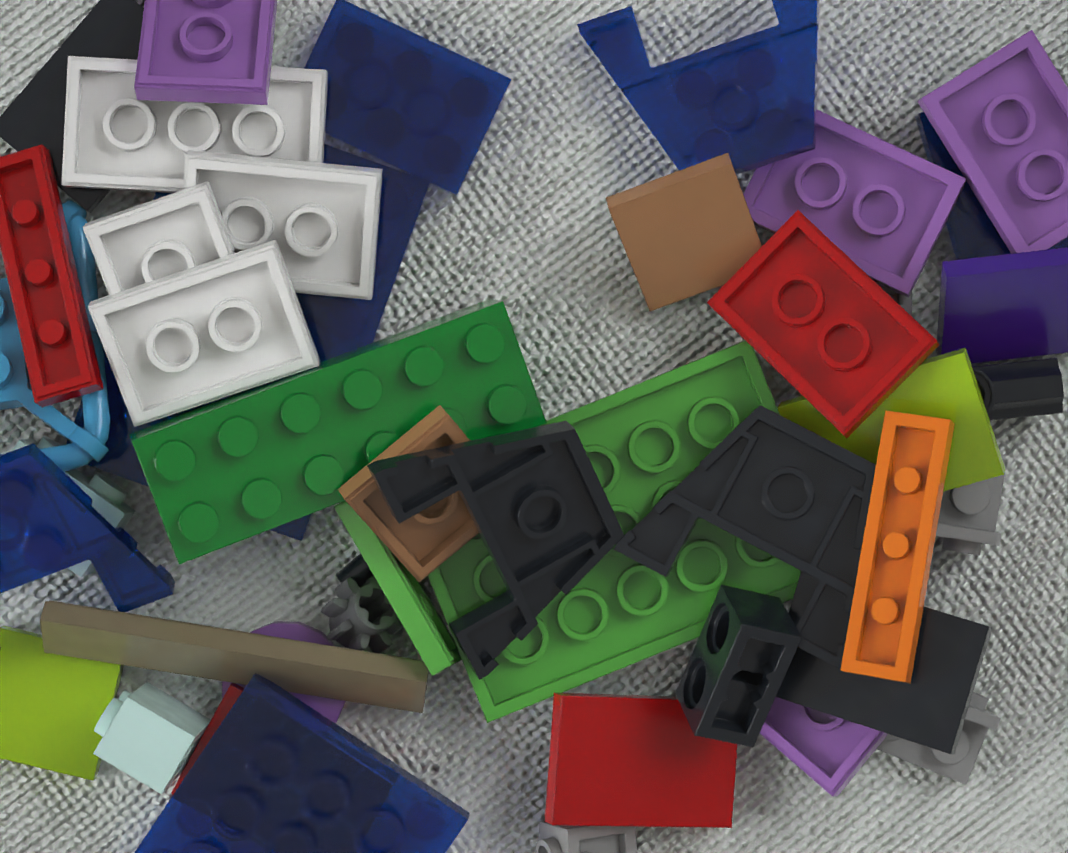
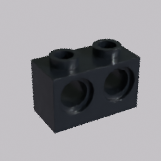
M726 585L720 586L675 693L695 736L754 747L802 638L779 597Z

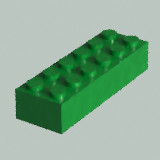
M488 299L320 362L317 367L245 390L133 432L129 436L179 564H182L345 501L338 489L439 405L443 407L470 441L538 427L547 422L504 302Z

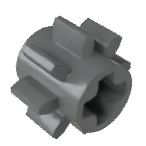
M374 575L365 581L360 588L351 577L337 586L335 592L338 598H333L321 609L323 614L330 617V632L327 635V639L329 641L336 640L340 645L348 649L364 651L369 646L373 653L379 654L393 645L390 634L397 632L403 625Z

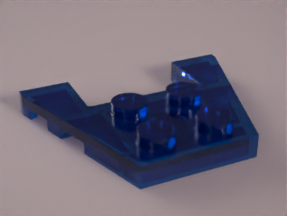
M772 0L779 22L777 26L656 67L651 65L638 19L632 6L577 24L581 36L678 170L729 153L737 175L816 148L819 0Z
M34 443L0 456V593L90 560L119 612H128L173 595L175 581L161 564L158 567L154 566L137 549L138 542L122 527L114 528L93 508V499Z

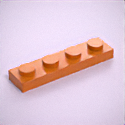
M885 410L840 671L911 684L955 423L950 419Z

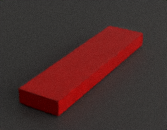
M41 144L0 157V247L34 402L43 408L103 390L104 387L50 151Z

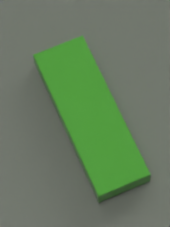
M346 501L334 506L431 675L438 674L461 661L462 659L453 637L421 582L416 580Z

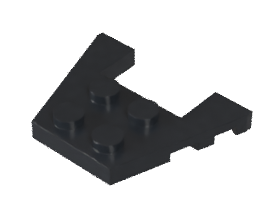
M759 405L700 462L699 466L674 490L663 497L653 507L654 509L632 530H629L616 544L614 550L668 577L698 519L702 518L818 579L819 584L796 625L802 637L798 647L841 670L876 465Z
M567 421L377 460L367 465L391 514L399 524L451 494L459 492L507 588L506 592L449 624L472 671L479 680L488 676L499 665L495 658L516 637L522 641L538 625L535 617L561 591L567 595L624 536L575 428Z

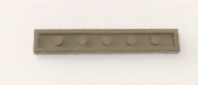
M51 600L45 601L41 614L40 626L45 653L423 713L429 670L423 660Z

